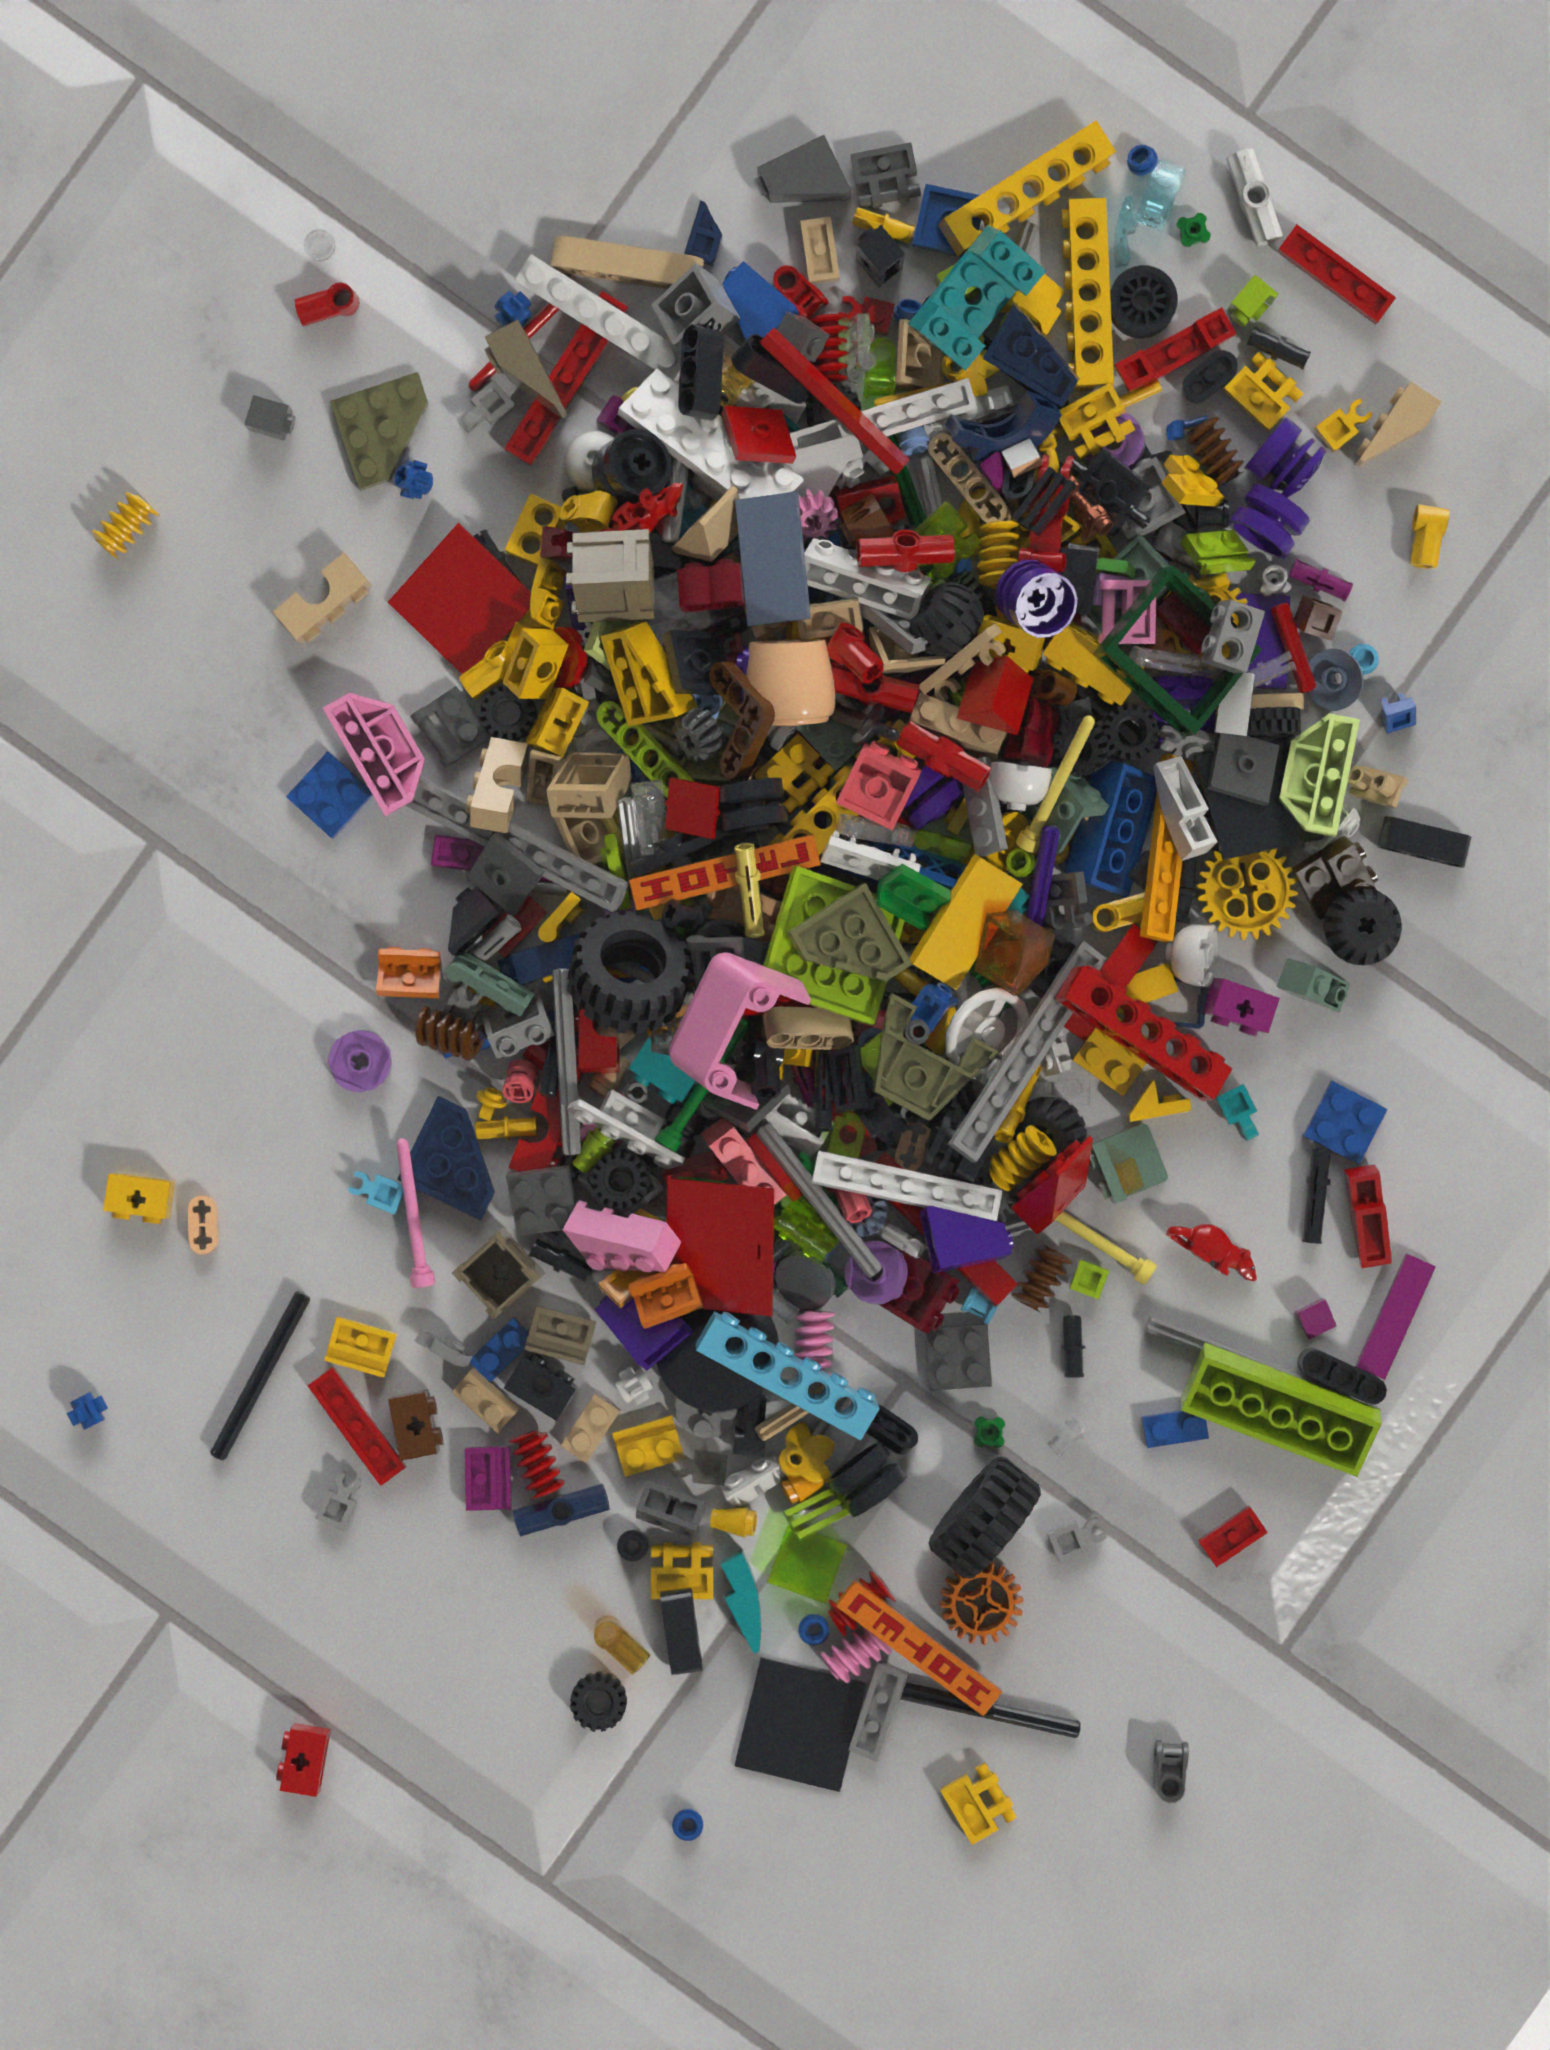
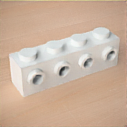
M813 538L804 552L808 586L847 599L859 598V603L909 620L918 614L920 606L929 591L932 578L923 575L920 571L899 572L891 566L858 567L856 550H848L836 546L828 540Z

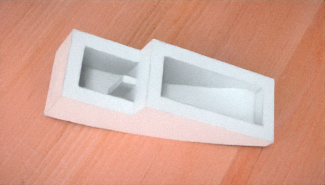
M1182 756L1156 763L1154 765V773L1161 808L1181 860L1207 853L1217 843L1204 817L1209 808Z

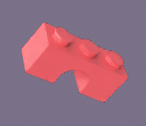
M721 1118L701 1133L708 1146L739 1185L774 1188V1205L786 1196V1193L780 1188L731 1122Z

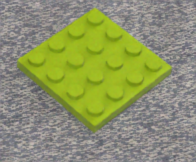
M793 866L763 966L801 980L811 998L809 1005L867 1025H875L887 981H880L801 960L786 934L787 931L854 889L855 886L799 866ZM872 893L873 897L876 900L877 894ZM880 908L899 940L905 921Z

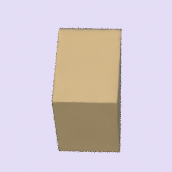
M531 750L527 801L549 807L546 790L565 759Z

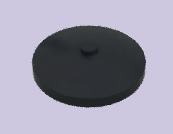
M698 1309L679 1316L694 1331L656 1363L660 1376L668 1389L679 1400L695 1409L713 1413L740 1409L755 1401L766 1388L696 1351L695 1343L713 1312L715 1311L720 1315L723 1312H727ZM727 1312L740 1321L738 1325L747 1330L750 1327L760 1330L767 1335L765 1340L775 1345L780 1342L776 1326L770 1316ZM731 1337L726 1341L725 1345L729 1349L735 1350L741 1347L743 1340L739 1337ZM759 1352L754 1356L753 1361L756 1364H765L769 1361L770 1355L766 1352Z

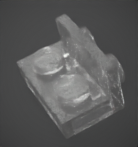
M661 780L631 784L637 843L641 855L654 854L653 843L669 839L668 829H665L666 807Z

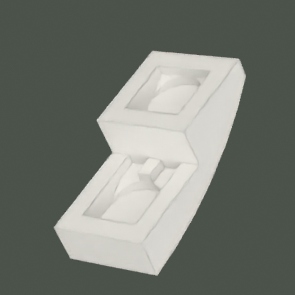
M1243 673L1221 701L1218 708L1215 732L1247 736L1255 674Z

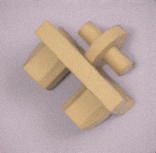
M1362 765L1361 767L1354 766L1348 777V783L1352 785L1349 791L1350 795L1392 808H1397L1401 791L1409 782L1404 776Z

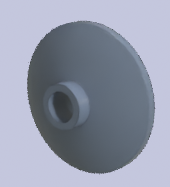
M1337 648L1320 651L1311 658L1309 665L1316 682V688L1307 693L1312 701L1319 707L1331 711L1342 710L1351 706L1358 699L1363 688V673L1358 661L1350 653ZM1336 673H1339L1342 681L1340 684L1335 680Z

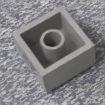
M696 263L652 304L673 346L681 350L683 333L689 325L694 324L719 330L724 335L741 319L718 278Z

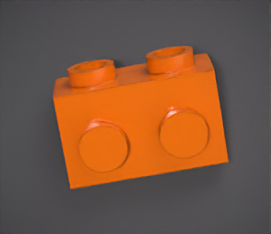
M399 947L378 949L377 996L439 999L442 961L439 951L429 948L403 950Z
M686 1263L670 1265L666 1272L643 1275L638 1277L635 1282L628 1284L629 1292L634 1298L641 1325L644 1329L703 1308L694 1276Z

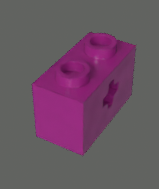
M1214 977L1202 1013L1212 1016L1210 1022L1228 1027L1229 1023L1240 1026L1239 1032L1256 1037L1258 1032L1269 1033L1280 998L1224 978ZM1237 1004L1244 1007L1243 1013L1236 1009Z

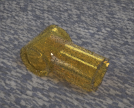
M606 1615L596 1621L594 1625V1640L596 1644L611 1654L633 1675L646 1663L651 1654L621 1626L617 1618ZM604 1626H612L616 1630V1634L610 1639H605L601 1637L599 1631Z

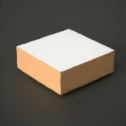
M1030 438L1001 451L1014 478L1043 465L1040 455Z

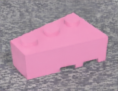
M578 1200L562 1230L583 1255L591 1268L595 1270L611 1269L644 1272L667 1271L681 1244L680 1239L667 1222L630 1214L629 1218L613 1215L614 1210L604 1207L602 1212L587 1208V1202Z

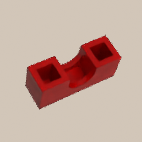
M612 975L614 978L620 980L618 975ZM584 1009L579 1010V1015L574 1016V1032L579 1033V1046H575L578 1068L582 1073H620V1041L617 1037L599 1035L596 1032L597 1020L592 1022L584 1015Z
M559 1086L554 1098L541 1096L537 1089L530 1110L545 1116L549 1124L548 1134L540 1142H530L520 1138L508 1168L521 1172L557 1166L559 1159L554 1158L558 1146L562 1147Z

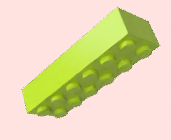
M1206 1342L1203 1344L1181 1395V1410L1355 1477H1358L1382 1424L1380 1408Z

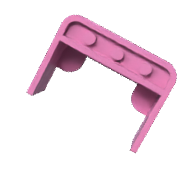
M724 952L715 955L711 959L669 1045L668 1052L672 1063L711 1093L757 1110L759 1102L756 1095L752 1093L751 1084L738 1080L733 1068L728 1064L720 1062L746 1008L756 1012L768 1011L775 1005L780 994L809 1005L811 998L803 982L731 953Z

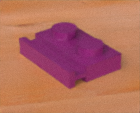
M511 1446L465 1447L466 1511L512 1509Z

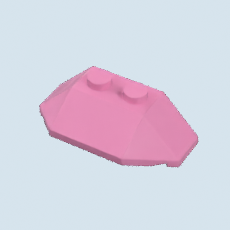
M349 692L323 707L325 714L385 817L412 802L425 758L395 706Z

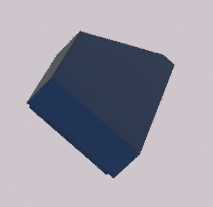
M700 201L684 254L702 258L704 264L714 266L722 240V233L717 223H715L707 204L704 201Z

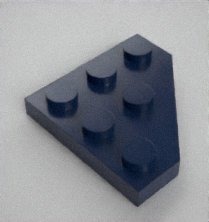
M438 1096L410 1152L415 1189L481 1221L495 1194V1189L469 1113L466 1108ZM401 1174L397 1178L399 1181H401Z

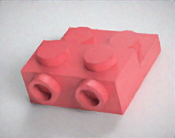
M872 741L871 744L865 742L836 803L893 831L922 769L917 767L918 762L907 755H901L900 758L889 754L890 749L883 743Z

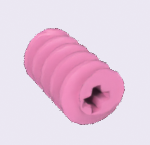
M805 1310L804 1314L795 1316V1320L804 1323V1326L795 1329V1333L802 1335L803 1339L794 1341V1345L803 1348V1351L794 1355L802 1360L805 1357L811 1358L822 1366L820 1370L824 1371L823 1369L832 1366V1361L824 1358V1356L833 1353L832 1348L824 1345L832 1342L833 1336L825 1333V1331L834 1329V1324L825 1319L833 1317L835 1313Z
M862 1626L864 1635L861 1636L855 1631L851 1632L853 1637L852 1643L845 1638L841 1639L842 1650L835 1645L831 1646L832 1657L824 1652L820 1654L834 1677L838 1681L840 1678L848 1683L851 1681L849 1671L859 1676L861 1674L859 1664L869 1669L871 1667L869 1657L879 1662L882 1660L880 1650L889 1655L892 1653L891 1647Z

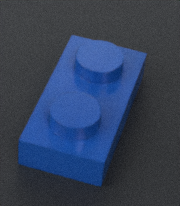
M513 1317L472 1357L470 1363L489 1382H492L524 1351L528 1331Z
M1182 1410L1141 1416L1147 1448L1209 1439L1206 1420Z

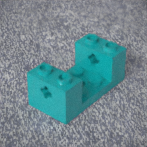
M987 225L908 325L954 364L966 371L985 347L978 340L979 336L1016 291L1027 296L1046 270L1001 230ZM976 286L980 292L979 298L975 303L969 304L965 301V292L968 288Z

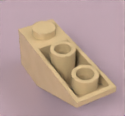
M1410 382L1405 389L1399 386L1389 401L1393 404V407L1388 414L1382 412L1372 427L1376 430V433L1371 440L1365 438L1355 454L1359 456V459L1355 465L1360 467L1418 435L1427 426L1442 401L1413 382Z

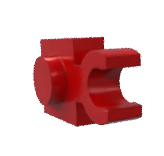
M851 296L842 297V303L849 304L852 307V311L849 313L839 312L838 314L847 317L841 321L849 322L857 319L859 320L857 329L887 336L895 307L894 303L865 296L862 305L858 304Z

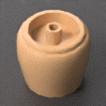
M791 639L750 642L746 676L752 686L773 705L775 718L772 726H799L827 722L835 709V688L826 641L823 639Z

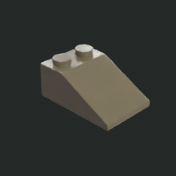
M519 320L485 336L489 347L484 350L498 374L504 372L511 383L561 419L565 420L569 417Z

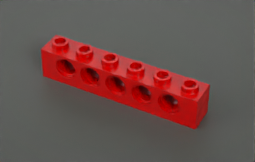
M1089 965L1072 968L1054 1000L1199 1100H1215L1232 1071V1068L1224 1063L1225 1058L1214 1051H1206L1200 1046L1201 1042L1197 1038L1189 1034L1183 1035L1175 1029L1176 1024L1165 1017L1159 1018L1150 1012L1152 1008L1148 1004L1137 999L1134 1001L1126 995L1127 991L1122 986L1113 982L1108 983L1102 979V973L1096 968ZM1093 990H1096L1100 997L1097 1005L1091 999ZM1118 1007L1124 1011L1122 1022L1116 1016ZM1143 1024H1145L1149 1029V1035L1147 1039H1145L1141 1033V1028ZM1168 1041L1172 1043L1174 1048L1171 1056L1166 1051ZM1193 1058L1198 1063V1070L1196 1073H1194L1191 1069V1061Z

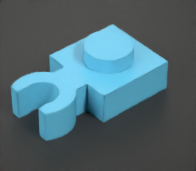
M361 1171L354 1172V1176L362 1179L363 1186L360 1189L350 1186L348 1191L353 1195L368 1194L366 1204L396 1215L404 1195L402 1183L377 1174L373 1182L370 1181L366 1173Z

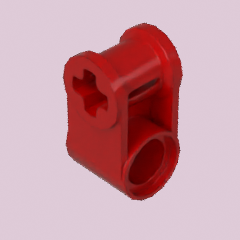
M784 265L775 271L772 286L797 307L801 316L810 319L821 306L829 304L825 295L793 266ZM785 275L790 276L795 281V285L790 289H784L778 284V279Z

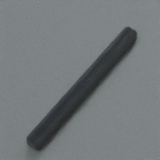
M297 1291L291 1298L210 1451L214 1458L222 1461L227 1458L310 1302V1297Z
M907 1682L900 1700L1072 1738H1078L1081 1729V1723L1078 1720L997 1702L991 1706L983 1717L951 1692Z

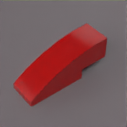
M1375 1164L1344 1169L1349 1210L1360 1267L1368 1268L1392 1264L1386 1205L1383 1202L1379 1170Z

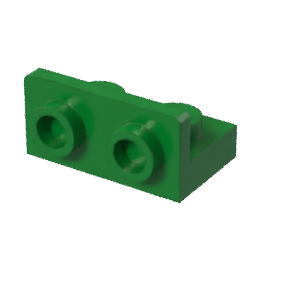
M902 863L878 880L876 905L924 931L929 927L930 914L950 901L951 890Z

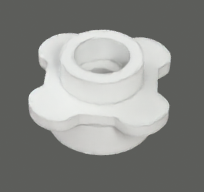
M1271 565L1266 569L1262 568L1258 571L1257 578L1261 580L1262 587L1260 592L1262 595L1269 597L1273 593L1287 594L1290 591L1291 585L1287 582L1288 571L1285 567Z

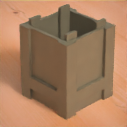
M649 529L573 533V542H567V554H573L572 573H566V585H572L575 602H572V614H577L578 621L600 622L654 619V562Z
M505 1227L498 1230L489 1238L490 1240L452 1272L459 1282L463 1281L487 1307L485 1311L493 1320L545 1274L543 1269L512 1238V1235ZM498 1263L500 1266L507 1264L509 1266L507 1270L509 1277L506 1280L503 1277L497 1279L494 1276L496 1272L495 1264Z

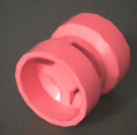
M523 1059L510 1062L506 1072L507 1078L503 1085L502 1093L504 1096L515 1103L530 1101L534 1093V1083L538 1076L537 1067L532 1062Z

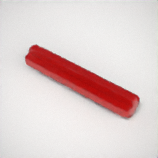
M1288 603L1278 604L1271 608V612L1300 693L1312 691L1316 688V682Z

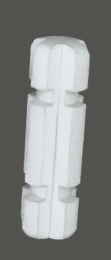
M887 1221L874 1233L899 1249L905 1250L906 1253L915 1258H919L925 1249L924 1243L914 1237L912 1238V1236L894 1225L888 1224Z

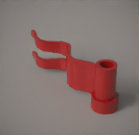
M1049 455L1042 456L1043 465L1039 467L1037 483L1049 467ZM1067 456L1060 470V473L1068 480L1074 456ZM1062 484L1056 490V496L1064 487ZM1047 487V488L1045 489V491L1042 493V495L1040 496V498H1041V497L1043 496V494L1046 492V490L1048 489V487ZM1069 497L1039 537L1030 531L1029 548L1022 547L1020 549L1018 562L1022 560H1037L1056 572L1065 571L1066 554L1060 553L1062 522L1068 511ZM1051 499L1049 503L1046 505V507L1040 512V514L1034 520V522L1032 523L1033 525H1036L1038 523L1040 518L1051 505Z

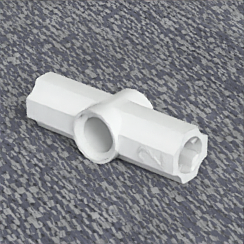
M1253 148L1243 149L1228 156L1226 160L1239 195V206L1246 215L1256 247L1265 246L1281 239L1283 234L1270 200V188L1264 182ZM1257 192L1260 194L1262 202L1252 203L1249 201L1247 193Z

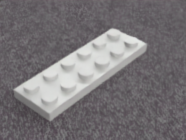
M656 369L619 407L618 415L636 429L645 430L656 435L665 444L669 454L722 494L726 493L733 485L738 489L740 499L797 492L803 485L804 478L784 463L735 460L723 418L717 414L713 420L709 421L682 415L678 409L679 384L659 369Z

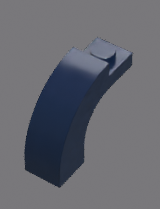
M1026 390L1014 412L1000 422L979 424L951 414L945 425L952 436L953 442L961 447H967L974 460L983 462L995 452H999L1003 458L1001 451L1029 438L1036 448L1053 431L1062 414L1054 402L1042 395Z
M580 934L545 943L498 960L500 973L523 986L552 976V972L555 969H569L573 948Z

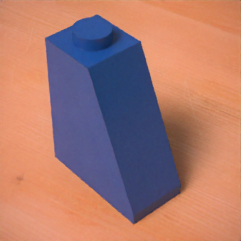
M744 261L738 267H733L726 274L725 281L722 284L741 318L738 323L745 340L752 334L765 337L773 328L777 330L787 311L800 315L797 307Z

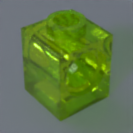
M846 1112L843 1113L842 1117L835 1116L833 1131L831 1132L827 1149L828 1153L854 1159L859 1158L866 1128L857 1114ZM845 1125H850L856 1130V1138L852 1143L846 1144L839 1139V1130Z

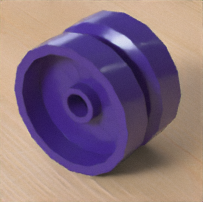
M1253 484L1244 498L1247 507H1238L1228 523L1238 535L1256 548L1274 557L1285 559L1295 545L1291 535L1300 536L1309 524L1310 519L1299 506L1282 494L1261 484Z
M928 766L921 770L920 776L903 808L905 810L915 802L919 804L907 817L908 823L916 832L932 820L933 822L936 821L956 804L955 801L964 794L961 782L951 778L941 785L939 782L945 776L935 772Z

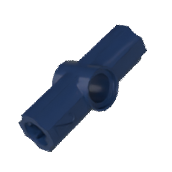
M601 1483L568 1494H559L551 1499L513 1510V1515L521 1537L610 1510V1505L604 1485ZM558 1502L566 1503L570 1508V1514L563 1518L558 1517L553 1511V1506Z

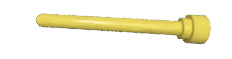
M1085 716L1031 825L1026 826L1025 830L1020 831L1016 844L1023 850L1038 853L1042 828L1095 724L1092 716Z
M1065 1211L1055 1219L1129 1268L1130 1273L1134 1275L1133 1279L1143 1286L1157 1267V1264L1148 1258L1145 1260L1140 1257L1136 1259Z

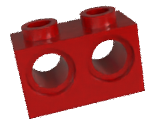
M894 475L859 483L852 488L847 486L841 490H833L841 523L844 520L840 512L873 493L877 502L884 497L893 499L890 507L882 509L891 526L897 524L899 519L905 518L898 482Z

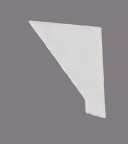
M852 434L795 450L797 457L794 463L784 464L804 478L803 485L797 491L798 495L801 497L806 496L805 492L809 489L812 495L821 490L824 496L828 497L847 463L863 458L858 438Z

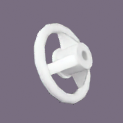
M992 988L979 991L964 1001L952 1016L946 1031L945 1052L949 1062L956 1066L961 1060L959 1054L966 1050L971 1038H976L998 1050V1055L1001 1057L998 1060L1001 1062L1004 1057L1000 1053L1007 1044L1003 1041L1005 1027L1003 1022L998 1019V1016L1005 1002L1015 1009L1018 1017L1015 1038H1017L1030 1018L1024 1000L1012 990ZM984 1066L973 1079L980 1080L983 1077L981 1073L988 1066Z

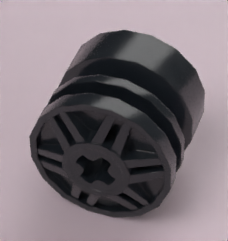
M952 1106L946 1107L945 1111L935 1121L927 1138L922 1164L930 1167L937 1155L940 1157L936 1168L937 1171L942 1172L947 1163L951 1161L954 1163L952 1178L972 1184L984 1162L994 1136L978 1161L972 1163L948 1145L967 1113L962 1111L957 1122L954 1123L951 1120L956 1108Z

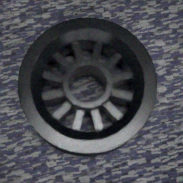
M1149 265L1134 266L1122 272L1114 281L1110 290L1111 321L1120 332L1133 338H1149L1162 332L1172 320L1178 304L1177 290L1172 279L1164 271ZM1141 281H1146L1145 287H1142ZM1135 282L1136 289L1130 283ZM1150 283L1156 285L1153 289L1149 288ZM1159 290L1162 292V294L1155 295ZM1145 296L1149 299L1150 306L1148 308H1140L1135 304L1134 298ZM1165 301V305L1157 302ZM1125 309H1130L1126 314H1124V312L1122 311ZM1155 310L1160 311V312H1163V313H1162L1161 316H1160ZM1133 314L1135 315L1134 321L1129 319ZM1149 315L1154 321L1150 322ZM1140 317H1143L1144 323H1138Z

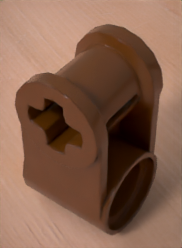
M1029 670L1028 674L1034 679L1028 698H1035L1046 704L1058 706L1069 705L1075 699L1077 684L1074 680L1052 670Z

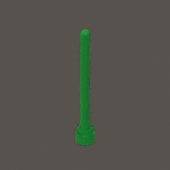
M740 1019L720 1062L726 1064L748 1030V1020ZM698 1083L671 1126L667 1125L664 1130L660 1129L654 1140L676 1153L682 1143L680 1141L683 1136L681 1134L682 1130L708 1090Z

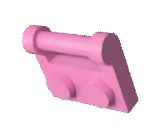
M1099 580V589L1103 591L1102 634H1099L1098 643H1102L1115 626V590H1122L1123 616L1151 580ZM1156 597L1119 644H1155Z

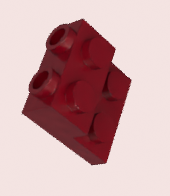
M900 1249L908 1269L907 1281L903 1287V1292L897 1299H892L885 1304L878 1305L918 1330L929 1334L931 1329L935 1331L942 1324L944 1315L941 1312L946 1303L951 1304L957 1298L960 1292V1288L957 1285L960 1280L945 1271L933 1273L930 1262L922 1257L915 1258L906 1253L905 1250Z

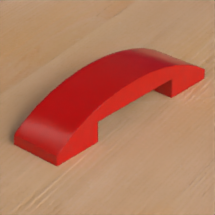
M1221 307L1196 320L1191 326L1144 351L1140 350L1115 363L1114 366L1128 392H1131L1194 361L1236 336L1237 333Z
M1132 924L1100 969L1102 973L1101 978L1108 983H1116L1125 989L1153 951L1158 941L1141 937V929ZM1093 990L1091 999L1097 1005L1100 997L1098 992ZM1072 1013L1064 1026L1084 1042L1095 1029V1027Z

